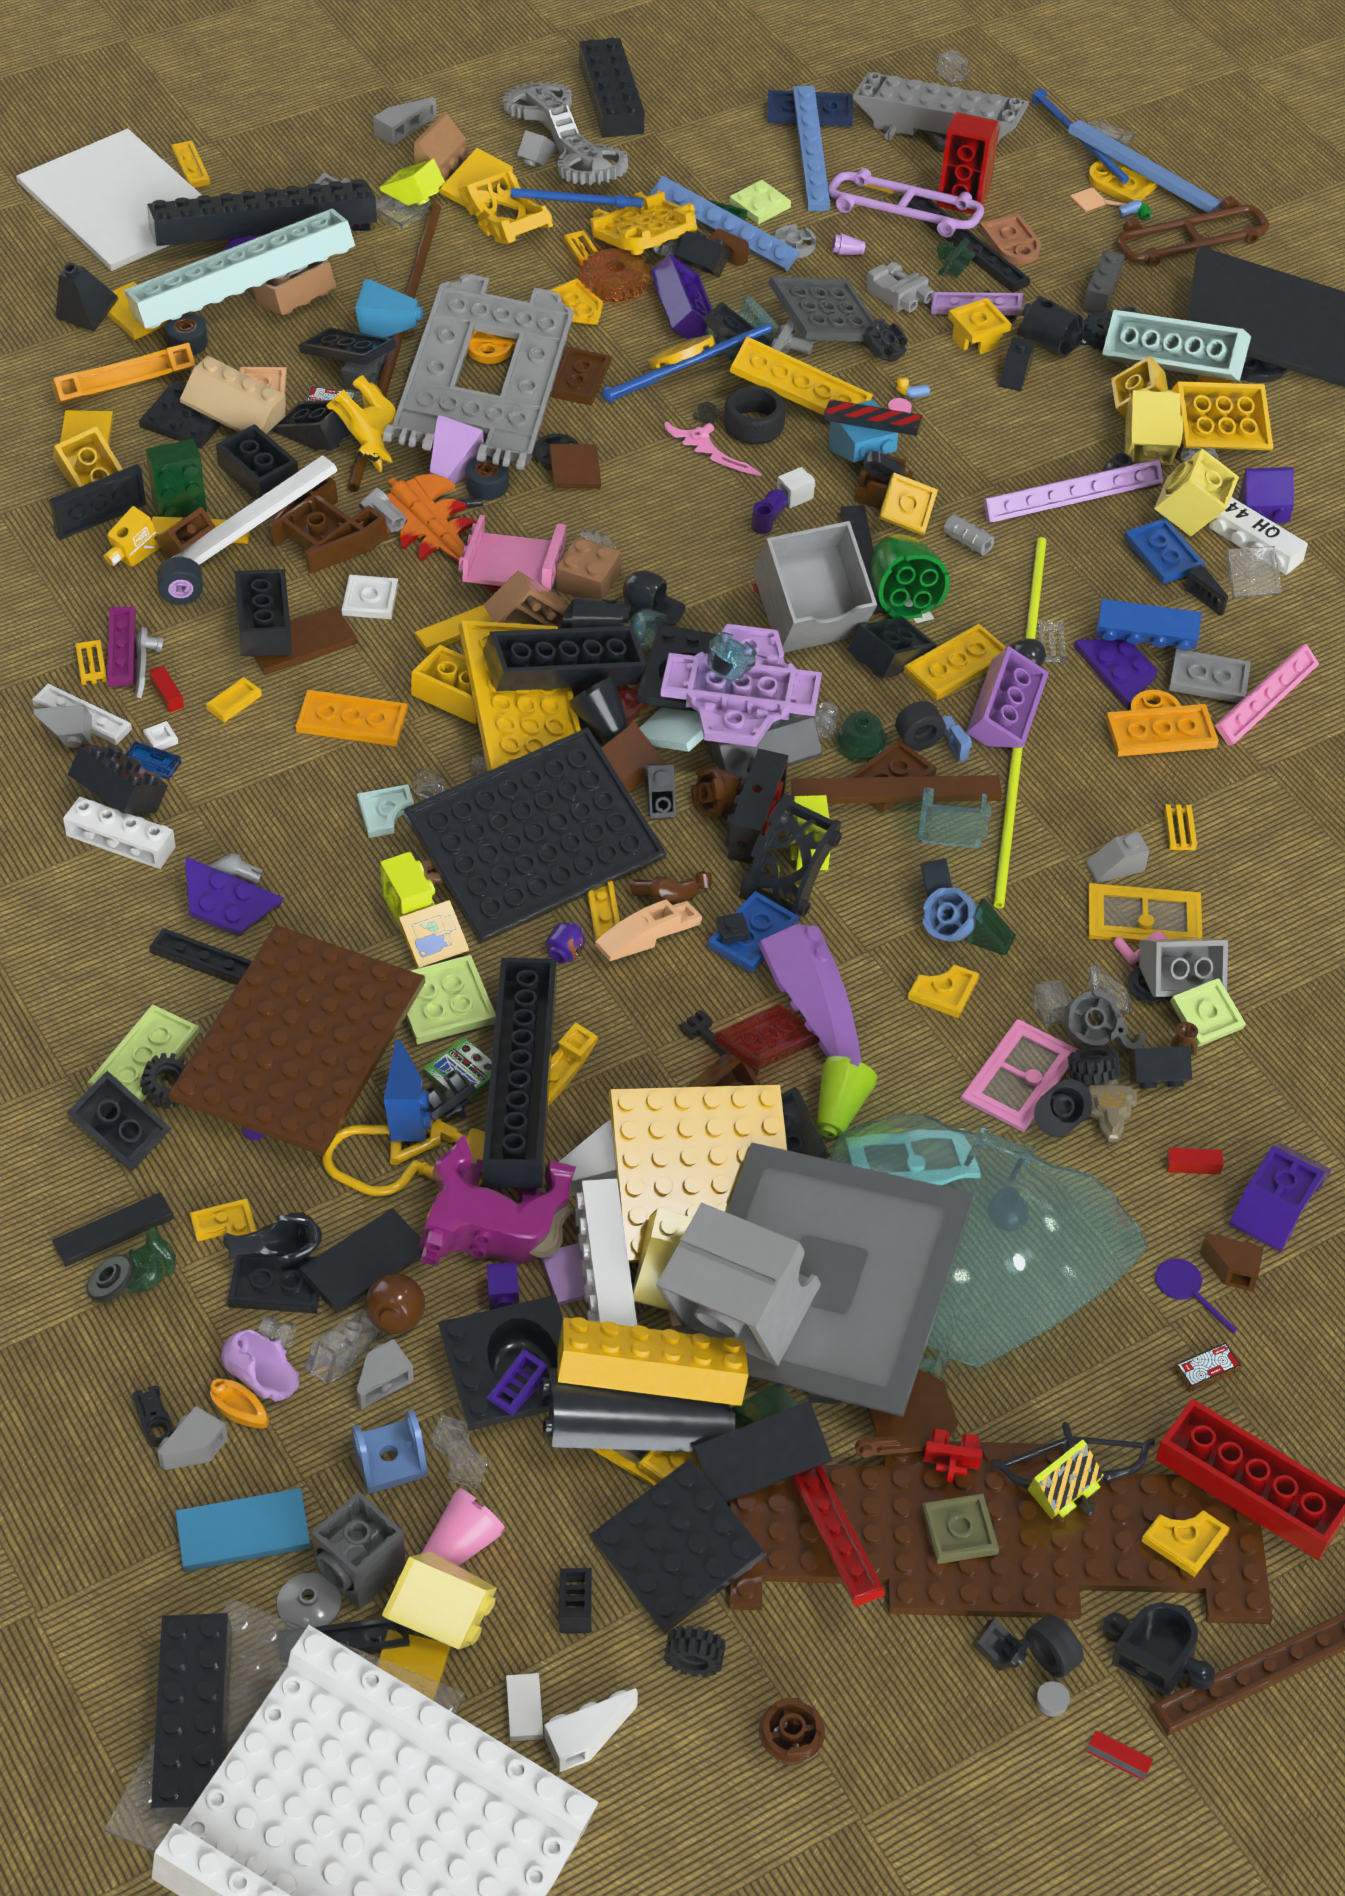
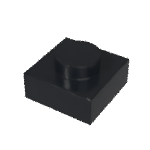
M742 912L716 917V926L723 944L749 940L750 932Z

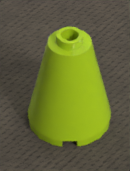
M828 1057L822 1067L816 1126L820 1130L821 1135L831 1139L844 1134L876 1086L878 1079L874 1070L861 1062L859 1066L850 1064L851 1058Z

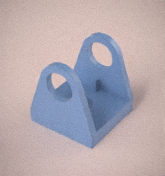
M413 1409L406 1411L404 1421L362 1432L359 1425L352 1426L351 1444L368 1494L428 1477L421 1430ZM387 1451H392L398 1456L393 1461H384L381 1459V1455Z

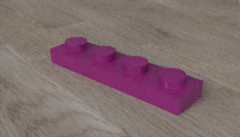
M135 606L110 607L108 687L134 686Z

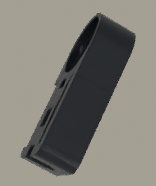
M154 1385L148 1387V1392L143 1393L142 1390L134 1392L132 1396L146 1441L153 1447H159L164 1438L170 1437L173 1434V1428L168 1411L164 1410L160 1398V1388ZM156 1426H164L168 1429L166 1434L161 1437H154L150 1432Z

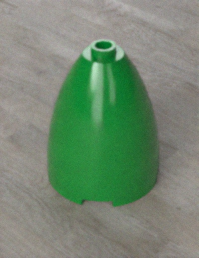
M902 534L887 535L877 543L871 559V579L881 606L890 616L894 618L903 617L906 620L923 618L922 614L931 611L936 606L939 607L943 603L949 591L950 577L945 565L937 554L921 541ZM909 598L913 603L911 607L905 606Z

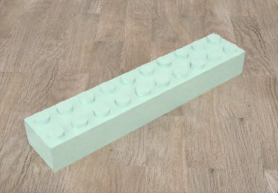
M332 208L145 281L124 291L133 316L145 328H156L161 325V322L169 319H179L182 317V314L189 311H199L204 305L209 303H219L227 296L244 293L247 288L259 287L266 283V281L273 278H282L293 270H303L307 268L308 264L313 262H322L331 255L346 253L349 248L355 246L348 221Z

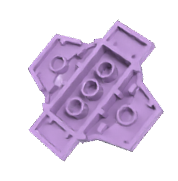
M727 624L713 643L709 665L707 664V654L703 652L695 656L669 653L661 687V696L686 699V707H691L698 712L704 740L756 747L772 723L780 719L789 720L790 713L815 716L822 672L799 670L792 663L787 665L783 658L784 652L778 630ZM731 645L745 653L747 657L737 669L733 667L727 676H723L712 669L714 655L716 654L723 659L727 646ZM749 660H752L754 667L741 678L740 671Z

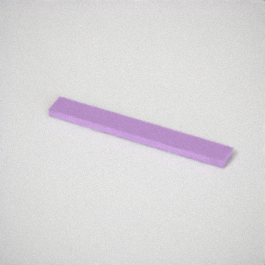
M1160 459L984 498L987 522H996L1163 483Z

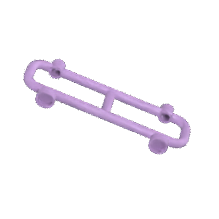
M866 168L860 169L858 173L841 172L834 177L828 187L829 195L836 199L837 209L843 213L850 212L855 204L936 223L938 224L937 231L944 237L952 236L956 228L965 230L975 227L985 211L983 205L972 200V196L968 192H962L958 197L871 176V172ZM851 180L861 187L868 184L905 194L899 203L895 205L840 192L836 189L841 182ZM915 195L956 205L959 210L970 208L975 210V213L971 219L964 221L908 208L907 205Z

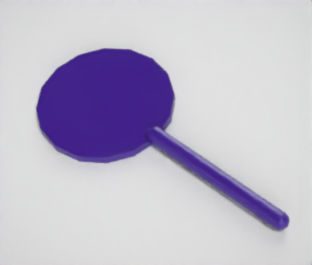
M1169 1259L1157 1268L1155 1280L1162 1293L1177 1300L1189 1299L1194 1296L1232 1333L1236 1332V1328L1198 1293L1201 1289L1202 1277L1195 1265L1182 1259Z

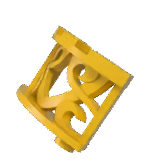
M511 169L458 189L469 214H475L479 220L478 227L487 236L492 235L495 242L508 244L516 241L515 236L537 227H553L551 213L545 205H538L529 198L511 197V188L521 189ZM501 179L505 190H502L500 183H498L497 193L493 192L491 182ZM487 184V191L477 190V187ZM497 204L517 210L518 216L516 220L497 217Z

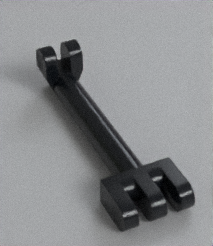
M702 1010L697 1011L695 1017H689L687 1023L682 1022L679 1024L680 1031L691 1041L700 1035L722 1055L738 1054L709 1029L712 1026V1019ZM753 1056L749 1059V1065L757 1076L761 1062L756 1056Z

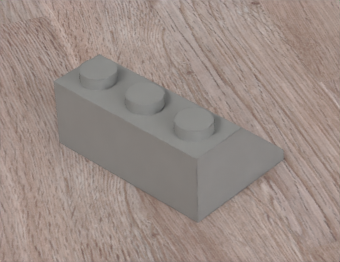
M1216 938L1140 939L1139 967L1154 997L1175 996L1218 978L1227 991L1228 940Z

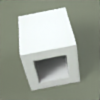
M802 467L778 476L777 489L782 490L785 496L788 497L787 506L789 508L809 501L814 497L815 480Z

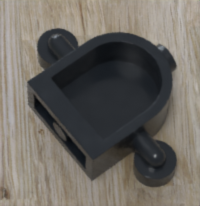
M1160 1602L1150 1604L1141 1609L1132 1622H1129L1120 1613H1111L1104 1619V1636L1110 1641L1117 1642L1114 1646L1112 1665L1168 1697L1184 1674L1188 1675L1189 1684L1197 1690H1207L1212 1686L1215 1676L1214 1668L1208 1662L1198 1661L1194 1658L1198 1629L1190 1611L1184 1606Z

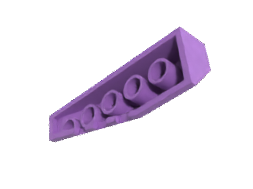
M795 924L761 940L759 947L776 985L781 992L786 991L792 999L789 1004L794 1011L802 1013L806 1019L804 1025L808 1031L819 1037L821 1041L818 1045L827 1058L832 1056L851 1058L850 1064L859 1066L861 1062L860 1049L847 993L836 963L819 927Z

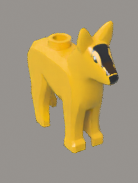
M362 375L353 381L352 384L362 393L365 408L362 409L344 389L326 406L339 415L349 431L359 441L361 446L357 451L358 456L372 461L374 467L381 473L383 468L382 459L389 463L393 462L384 447L382 437L386 425L393 424L396 409L383 396L378 386L372 382L369 383Z

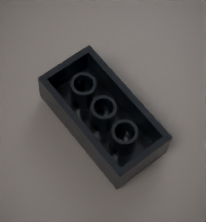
M285 569L235 571L240 656H280L291 654V626Z

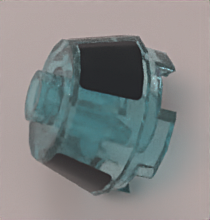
M718 632L716 637L709 641L707 666L720 678L738 681L755 666L757 651L747 641L743 645L739 641L732 639L733 634Z

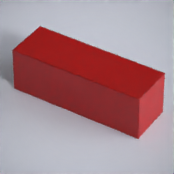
M161 666L150 670V682L168 712L184 708L183 696L165 667Z
M1169 1147L1166 1156L1167 1172L1221 1175L1224 1165L1223 1152L1219 1149Z

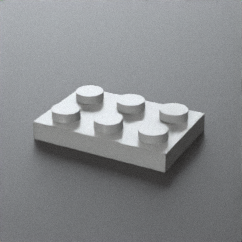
M1176 649L1169 691L1239 703L1247 693L1251 662Z

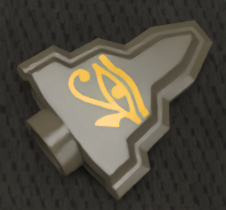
M1116 1079L1113 1081L1109 1080L1107 1083L1099 1082L1097 1085L1088 1086L1087 1088L1092 1096L1091 1117L1099 1121V1129L1108 1142H1118L1125 1128L1124 1121L1130 1118L1131 1108L1136 1107L1137 1091L1133 1090L1132 1087L1120 1085Z

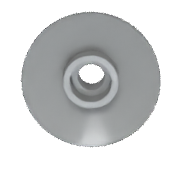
M303 1573L291 1578L283 1585L277 1597L278 1614L283 1623L293 1630L307 1628L308 1625L312 1627L330 1625L336 1619L341 1609L340 1591L319 1573ZM306 1595H314L311 1600L303 1599Z

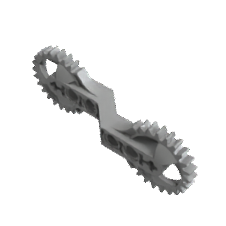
M539 81L537 84L530 82V85L522 84V87L515 86V89H509V92H506L505 96H503L504 111L507 114H511V116L517 115V118L524 117V120H538L551 131L560 153L559 161L557 162L558 173L561 175V179H566V182L572 181V184L580 182V185L585 183L592 185L593 182L601 184V181L609 182V179L616 180L617 176H623V173L627 172L628 158L625 151H620V148L613 149V146L606 148L605 144H592L578 132L570 112L572 104L571 90L568 87H564V84L558 85L557 82L550 84V81L546 83ZM519 100L522 104L526 106L516 104L515 102ZM605 159L613 160V161H615V163L612 165L609 161H607V160H605Z

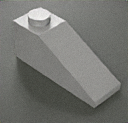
M432 97L386 108L373 117L374 135L391 145L396 144L437 117L436 99Z

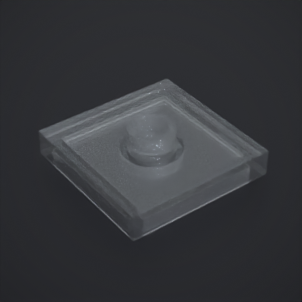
M386 194L376 200V213L379 217L402 230L429 213L432 203L406 205Z
M1275 546L1228 549L1225 552L1232 599L1272 596L1282 593Z

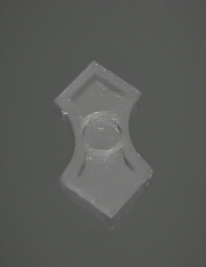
M441 1415L430 1440L431 1446L441 1451L448 1459L450 1464L449 1481L478 1490L489 1464L488 1458L479 1454L472 1447L469 1440L470 1431L467 1429L466 1422Z

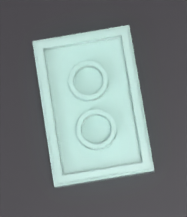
M661 707L639 727L653 747L689 752L704 738L698 712Z

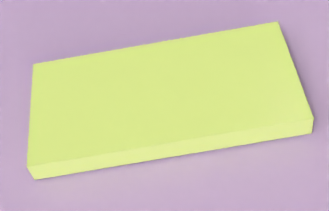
M152 1004L87 1082L88 1088L90 1089L106 1071H109L143 1102L148 1094L143 1096L141 1092L143 1087H140V1082L147 1062L151 1061L152 1057L156 1055L160 1059L161 1053H166L167 1058H170L171 1053L176 1054L175 1059L178 1060L200 1033L199 1026ZM162 1073L157 1076L158 1083L165 1076L166 1073Z

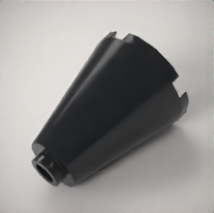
M612 677L604 679L568 701L570 707L604 744L608 743L629 726L616 683Z

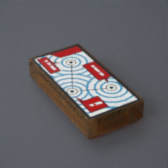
M1224 1342L1175 1363L1174 1371L1190 1393L1240 1371L1242 1364L1228 1344Z

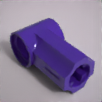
M775 489L774 491H769L762 501L754 504L751 528L756 533L766 534L772 531L773 522L788 504V497L785 496L782 490Z

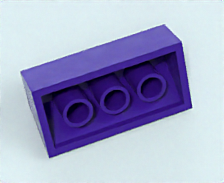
M668 254L650 272L654 279L653 285L659 292L658 298L664 305V313L670 320V328L676 334H682L686 338L719 334L703 322L704 318L713 308L699 274L671 254Z

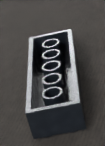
M611 37L601 40L590 39L580 41L579 65L602 138L644 134L645 111L621 39Z
M633 626L490 631L483 648V654L496 692L592 687L609 677L613 678L616 686L638 685L647 667Z
M228 1613L162 1616L151 1809L156 1822L183 1821L227 1757L232 1626Z

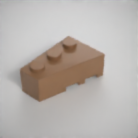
M519 570L484 604L494 622L558 626V629H562L563 613L568 607L562 597Z

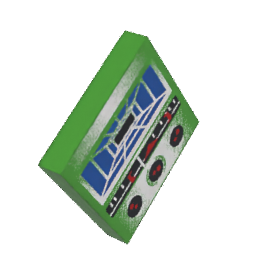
M463 1037L423 1068V1074L445 1092L450 1087L443 1078L452 1070H457L463 1077H467L477 1089V1091L467 1097L471 1100L490 1085L492 1059Z

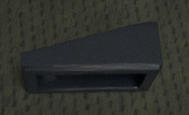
M1199 565L1189 571L1185 590L1222 616L1225 613L1229 596L1204 566Z
M560 1568L559 1632L562 1634L590 1633L592 1629V1568ZM567 1582H585V1584L567 1585ZM566 1594H585V1595H566Z

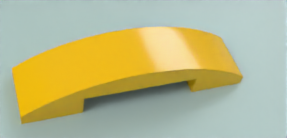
M576 1022L558 1042L560 1048L551 1058L548 1106L571 1082L598 1040L597 1035Z

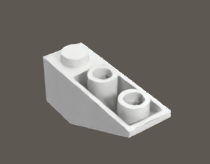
M636 1688L630 1691L620 1690L612 1694L607 1700L599 1703H587L579 1711L569 1715L559 1714L544 1724V1738L559 1773L588 1762L595 1756L637 1707L638 1692Z

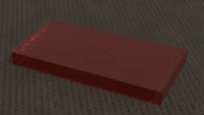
M777 1005L716 1032L713 1041L754 1071H758L818 1043L819 1037L808 1031L804 1021L783 1006Z

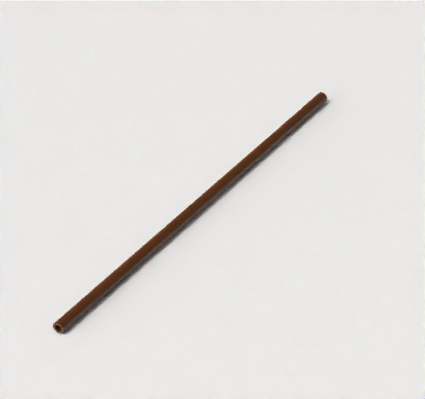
M433 203L430 206L405 290V295L414 299L441 212V206L437 203ZM405 331L391 337V339L396 341L397 348L386 354L377 385L385 398ZM358 453L347 485L348 490L351 492L359 490L368 460L359 457Z

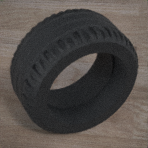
M746 386L735 390L728 396L724 405L725 429L734 439L743 443L764 444L776 439L784 429L786 414L784 400L775 391L762 386ZM747 412H758L765 414L767 416L762 418H751L744 416L742 414Z

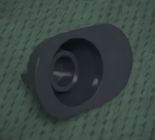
M1074 1079L1063 1080L1054 1085L1040 1097L1035 1105L1034 1115L1038 1127L1046 1135L1052 1137H1062L1070 1133L1090 1114L1092 1096L1088 1088Z

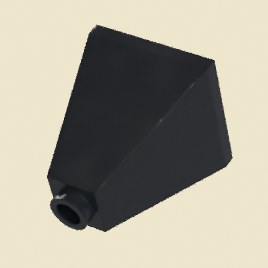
M69 262L59 274L56 317L59 320L95 331L117 302L118 296L87 269Z

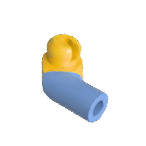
M906 377L896 380V390L909 398L929 396L930 394L928 384L911 386L909 385V379Z

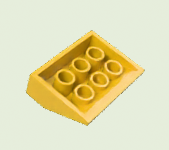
M1177 382L1170 390L1174 393H1180V415L1183 416L1182 443L1184 448L1273 450L1265 384Z

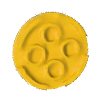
M712 334L701 336L664 350L649 358L648 362L652 369L660 368V363L672 365L701 353L705 345H708L709 348L714 346L715 340Z

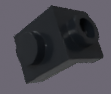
M994 1618L988 1620L972 1645L993 1666L1001 1671L1010 1667H1018L1027 1656L1025 1651L1031 1642L1027 1638L1015 1639Z

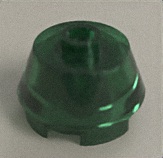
M858 711L850 714L837 731L836 742L840 753L848 760L853 761L854 758L867 759L868 762L884 750L887 744V736L880 719L876 715L866 711Z

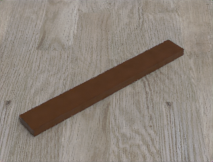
M999 775L791 779L793 798L794 796L826 795L827 804L1001 801L1002 798Z
M1345 1612L1215 1673L1213 1684L1209 1689L1197 1690L1190 1685L1169 1695V1697L1167 1696L1152 1703L1151 1711L1167 1736L1345 1651Z

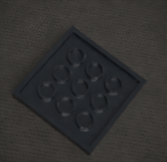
M691 1458L590 1534L664 1634L766 1557L764 1550Z

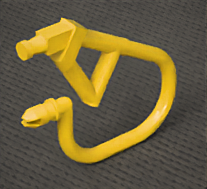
M433 1119L432 1129H427V1135H430V1137L425 1141H420L403 1150L402 1141H391L389 1162L391 1165H399L421 1153L440 1146L441 1139L453 1143L457 1142L464 1135L459 1133L457 1128L442 1122L441 1119ZM388 1124L352 1125L338 1131L325 1155L322 1156L323 1166L333 1179L369 1196H388L400 1191L409 1183L417 1171L419 1175H424L435 1181L432 1172L434 1166L418 1160H413L397 1181L380 1187L368 1185L339 1171L334 1166L332 1154L336 1146L343 1139L360 1134L390 1135Z

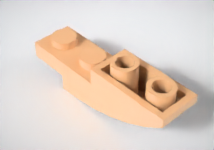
M666 899L628 916L596 940L595 946L609 961H613L654 948L657 938L701 925L702 916L688 901L672 905Z

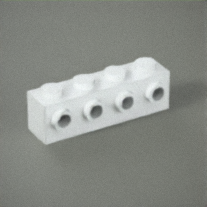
M80 796L63 818L66 836L161 869L176 848L173 829L147 821L142 817L123 814L116 808H111Z

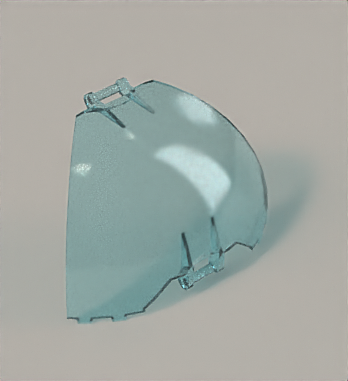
M906 1113L891 1115L885 1119L869 1123L867 1121L845 1131L836 1141L831 1155V1161L975 1193L970 1214L926 1345L940 1351L938 1360L935 1361L923 1356L920 1368L933 1372L932 1376L940 1379L944 1374L949 1358L979 1368L1053 1327L1115 1283L1137 1262L1148 1247L1143 1238V1231L1136 1220H1132L1120 1205L1119 1198L1110 1188H1105L1091 1174L1052 1165L1034 1155L1035 1146L1018 1144L991 1134L989 1129L980 1127L977 1133H973L971 1131L953 1129L926 1114L905 1115Z

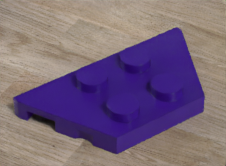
M1078 639L1075 641L1074 648L1127 709H1130L1133 698L1137 694L1146 691V687L1151 685L1156 679L1157 670L1134 644L1126 640Z
M188 857L185 860L188 916L236 936H241L249 930L252 924H257L265 918L267 913L275 907H280L284 897Z

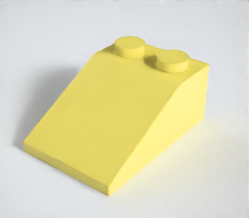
M659 1208L650 1214L633 1287L634 1302L673 1312L656 1284L675 1249L680 1245L681 1238L689 1226L692 1217Z

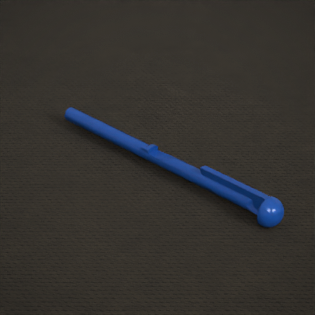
M1042 88L1036 89L1032 93L1033 102L1035 104L1041 103L1068 130L1073 122L1046 98V90ZM1078 139L1123 184L1129 181V177L1106 154Z
M766 323L704 349L701 353L672 365L668 364L610 389L607 385L602 391V397L606 402L613 403L615 399L660 381L659 378L697 362L701 363L709 357L743 344L746 337L754 339L772 331L771 325Z

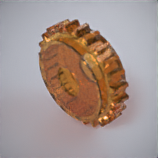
M618 248L603 249L599 252L596 251L592 256L589 255L588 260H583V265H580L579 280L581 284L585 285V289L591 290V294H595L599 299L607 302H622L632 298L635 299L637 295H642V290H647V285H650L651 270L649 269V264L645 263L644 258L640 259L639 255H632L628 250Z

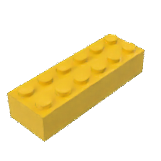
M563 1317L558 1344V1382L742 1406L748 1379L745 1341H740L733 1337L717 1338L709 1337L702 1333L686 1334L672 1329L656 1330L648 1329L641 1325L625 1326L611 1321L595 1322L587 1321L580 1317Z

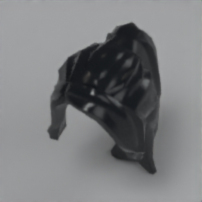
M291 1212L288 1215H277V1223L267 1225L255 1232L239 1236L226 1233L224 1234L223 1244L229 1250V1260L237 1256H275L281 1254L284 1256L277 1257V1260L289 1263L302 1260L316 1250L321 1243L322 1232L318 1224L309 1215H306L304 1212Z

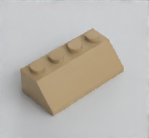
M207 355L194 367L180 402L237 432L256 424L267 434L285 417L286 395Z

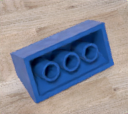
M1102 599L1096 620V636L1109 641L1122 639L1132 644L1144 642L1151 643L1155 647H1165L1167 645L1187 651L1195 649L1197 646L1202 612Z

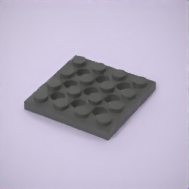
M771 276L768 283L804 339L810 341L839 340L865 342L864 334L866 328L875 319L848 280Z

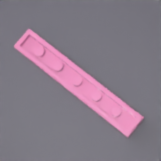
M1307 644L1299 646L1215 724V727L1228 746L1235 744L1319 665Z

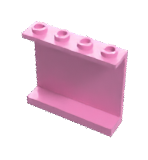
M480 515L477 524L473 523L472 535L469 534L467 546H464L463 557H460L459 572H463L462 582L503 586L519 570L547 589L552 590L556 577V567L562 559L566 546L567 525L557 524L552 540L484 533L485 515Z

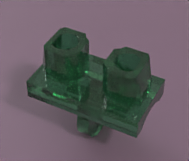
M964 238L956 249L952 242L944 241L938 245V257L941 260H945V264L938 271L941 276L949 272L955 278H958L965 267H968L976 256L974 252L967 248L971 241Z

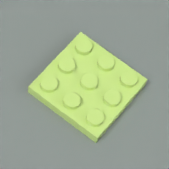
M471 955L411 970L412 972L424 975L426 982L406 1015L417 1045L495 1024V1011Z

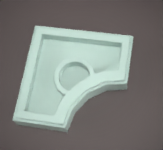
M408 784L357 794L368 838L393 834L394 825L397 819L403 815V809L414 805Z

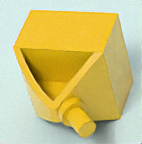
M1151 355L1111 378L1115 408L1125 420L1126 409L1133 390L1148 389L1153 392L1168 390L1166 374Z

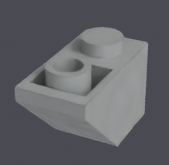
M195 1406L189 1414H185L180 1419L177 1429L170 1437L164 1438L160 1443L157 1451L160 1467L164 1470L210 1462L228 1440L226 1424Z

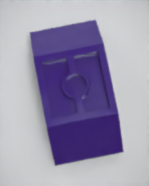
M1281 1143L1273 1145L1247 1185L1229 1225L1282 1252L1294 1232L1298 1218L1314 1192H1319L1331 1169Z

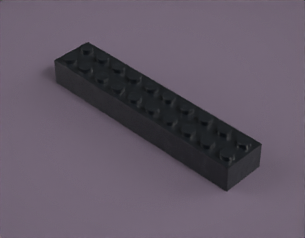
M354 179L347 183L333 181L328 185L314 183L309 184L307 187L288 186L280 190L267 188L261 192L247 190L243 191L242 194L222 193L214 197L201 195L195 199L181 197L175 199V201L167 202L165 200H155L153 203L147 204L149 229L156 246L264 235L332 208L343 216L349 225L377 222L376 197L367 181L362 179Z
M501 957L483 1152V1187L542 1188L557 987L556 959Z

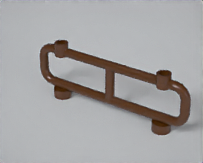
M1228 196L1221 201V210L1146 227H1142L1137 218H1131L1124 223V232L1117 237L1116 243L1128 260L1137 263L1148 261L1151 266H1157L1164 257L1198 250L1199 246L1207 248L1246 239L1249 244H1253L1258 241L1259 235L1266 233L1269 229V222L1259 208L1248 204L1239 205L1233 196ZM1244 213L1253 215L1260 224L1259 227L1254 228L1252 225H1248L1241 231L1202 239L1193 226ZM1182 227L1193 240V242L1158 250L1152 247L1147 249L1145 253L1140 254L1132 252L1125 242L1129 239Z

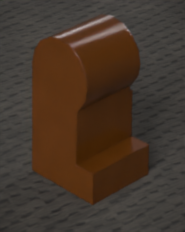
M720 228L707 238L712 241L714 238L726 243V248L731 253L728 258L731 264L741 266L748 262L749 244L747 241Z

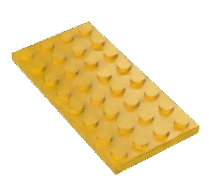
M461 620L459 631L488 771L581 730L578 715L568 702L574 698L572 688L496 692L483 654V648L490 631L558 629V626Z

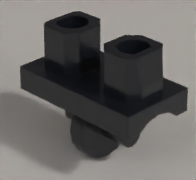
M454 1069L443 1078L450 1087L447 1091L441 1094L434 1085L425 1090L429 1093V1107L427 1111L432 1112V1117L435 1120L442 1115H445L449 1120L456 1114L462 1120L465 1119L467 1115L463 1109L471 1104L467 1097L477 1091L476 1087L467 1077H463Z

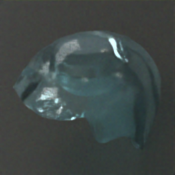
M642 609L631 617L629 626H633L640 647H650L649 643L654 641L658 624L665 625L666 615L652 609Z

